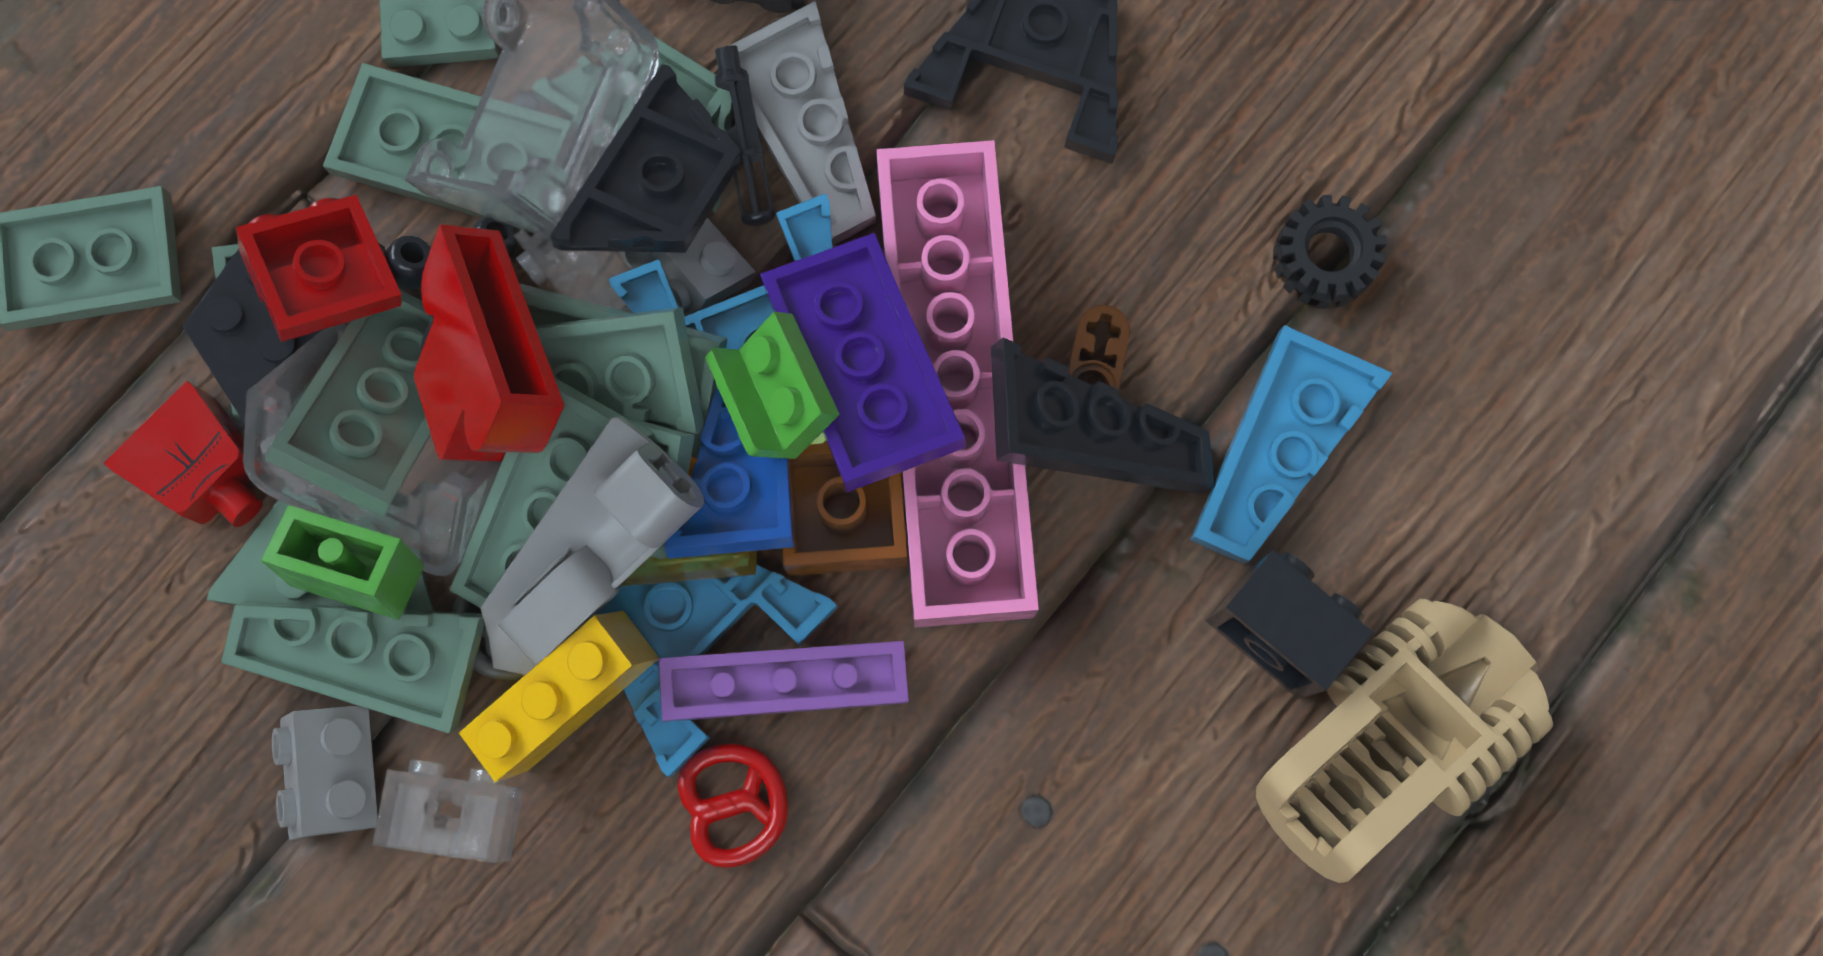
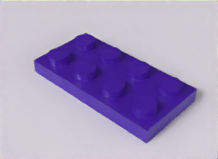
M875 233L760 274L773 311L793 315L840 414L823 431V434L847 492L965 448L964 434Z

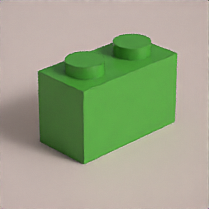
M291 505L287 506L261 559L263 564L291 587L396 620H400L425 566L400 538Z

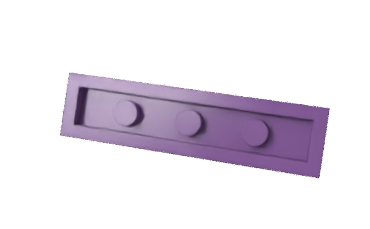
M904 641L659 658L662 722L895 705L909 702Z

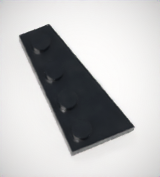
M1004 337L991 346L997 461L1201 494L1214 487L1208 430L1151 404L1146 403L1141 407L1122 399L1119 396L1118 389L1099 381L1091 385L1068 374L1069 367L1048 357L1040 362L1022 354V345Z

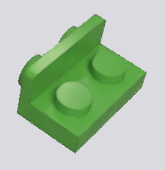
M773 312L739 350L713 347L705 356L717 389L721 393L736 427L739 439L744 445L747 454L752 457L796 459L840 415L792 314Z

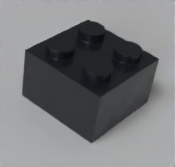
M1273 550L1249 567L1205 621L1295 697L1300 699L1326 691L1374 632L1361 622L1364 614L1355 604L1337 593L1329 596L1312 582L1315 575L1304 562L1292 554L1284 553L1281 556Z

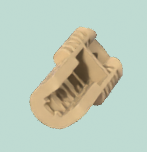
M1427 599L1416 600L1402 613L1401 618L1395 619L1387 626L1386 631L1379 633L1372 640L1371 645H1367L1357 653L1356 659H1352L1327 689L1328 695L1337 708L1278 760L1260 780L1256 787V799L1263 815L1289 849L1309 867L1325 878L1337 883L1348 882L1431 802L1450 815L1462 816L1470 808L1471 802L1477 801L1485 794L1486 787L1493 786L1501 778L1502 772L1509 771L1516 764L1517 758L1523 757L1531 749L1532 744L1539 742L1552 729L1553 721L1548 712L1549 703L1541 680L1535 673L1538 669L1536 661L1515 635L1488 616L1483 614L1474 616L1471 612L1449 603L1431 602Z

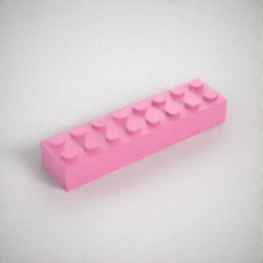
M995 141L877 149L884 256L965 437L964 449L902 472L914 628L1034 618L1039 607L1025 465L996 460L991 346L1003 337L1013 341Z

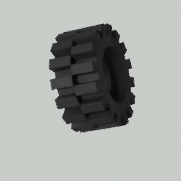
M1332 194L1322 195L1317 204H1314L1313 200L1310 199L1302 204L1299 211L1295 209L1288 218L1276 239L1278 243L1273 249V259H1278V264L1274 270L1277 278L1286 277L1287 281L1283 288L1289 294L1294 289L1302 293L1298 301L1307 305L1311 298L1318 300L1317 308L1325 309L1328 308L1331 302H1335L1336 307L1344 306L1351 298L1356 300L1362 295L1380 273L1379 269L1384 265L1387 255L1381 253L1387 245L1386 234L1377 236L1376 232L1382 224L1377 216L1371 221L1364 217L1369 208L1363 203L1359 205L1357 210L1349 207L1352 200L1350 197L1342 195L1337 203H1332ZM1321 233H1332L1339 236L1346 242L1350 250L1348 266L1339 271L1320 269L1309 257V240Z

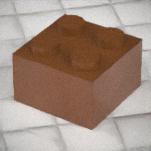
M826 441L819 444H810L796 459H789L794 547L782 548L783 565L788 576L907 567L901 472L847 492Z

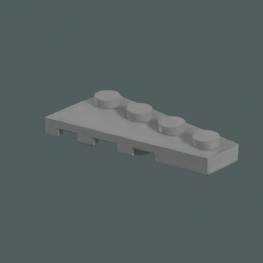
M814 1L731 45L738 46L741 68L749 74V84L759 134L799 204L825 193L827 194L830 201L832 246L875 224L876 215L857 147H855L843 97H841L828 44H826L817 5Z

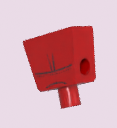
M186 381L103 462L111 471L180 516L201 525L209 522L219 512L234 527H241L250 522L262 508V502L245 486L260 471L262 467L261 461L217 400L189 381Z

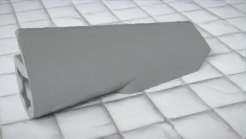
M616 416L609 420L562 491L480 607L489 638L494 669L526 675L600 611L620 591L617 587L703 506V495L692 478L657 444L623 417Z

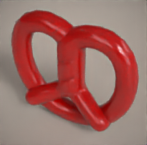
M741 744L714 745L695 753L681 768L677 781L678 794L683 806L692 816L690 823L691 843L695 852L704 862L721 868L745 865L764 855L779 840L786 829L788 796L780 772L765 753ZM725 762L741 763L749 766L742 788L707 799H702L696 790V779L704 769ZM762 780L768 791L770 807L759 797ZM746 812H751L765 826L761 833L753 840L731 849L716 847L711 842L708 827L711 823Z

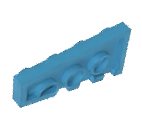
M1284 325L1277 334L1190 540L1242 564L1249 562L1293 505L1294 500L1328 459L1329 454L1363 413L1370 400L1383 387L1392 375V372Z

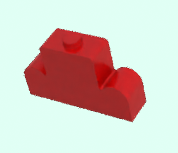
M440 224L424 266L421 283L423 308L434 319L414 371L415 385L439 460L501 462L506 452L540 453L546 447L565 405L500 231Z

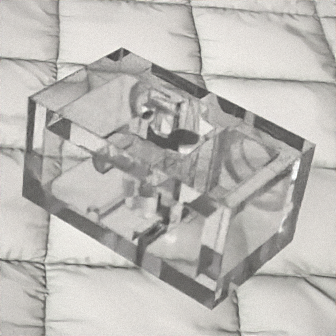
M410 759L408 771L387 769L372 845L491 863L511 862L524 788L507 786V779L495 783L486 770L470 768L468 780L445 777L447 771L446 764ZM452 801L453 804L462 806L460 818H450L446 814H440L442 802Z

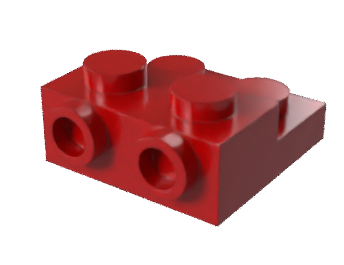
M357 194L341 199L324 198L314 202L308 208L282 215H261L251 220L248 224L236 227L239 252L260 301H264L281 342L401 306L402 294Z

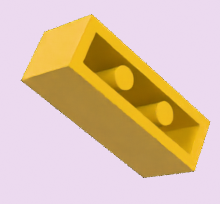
M624 611L594 615L462 729L459 734L495 783L527 772L658 661L659 656Z

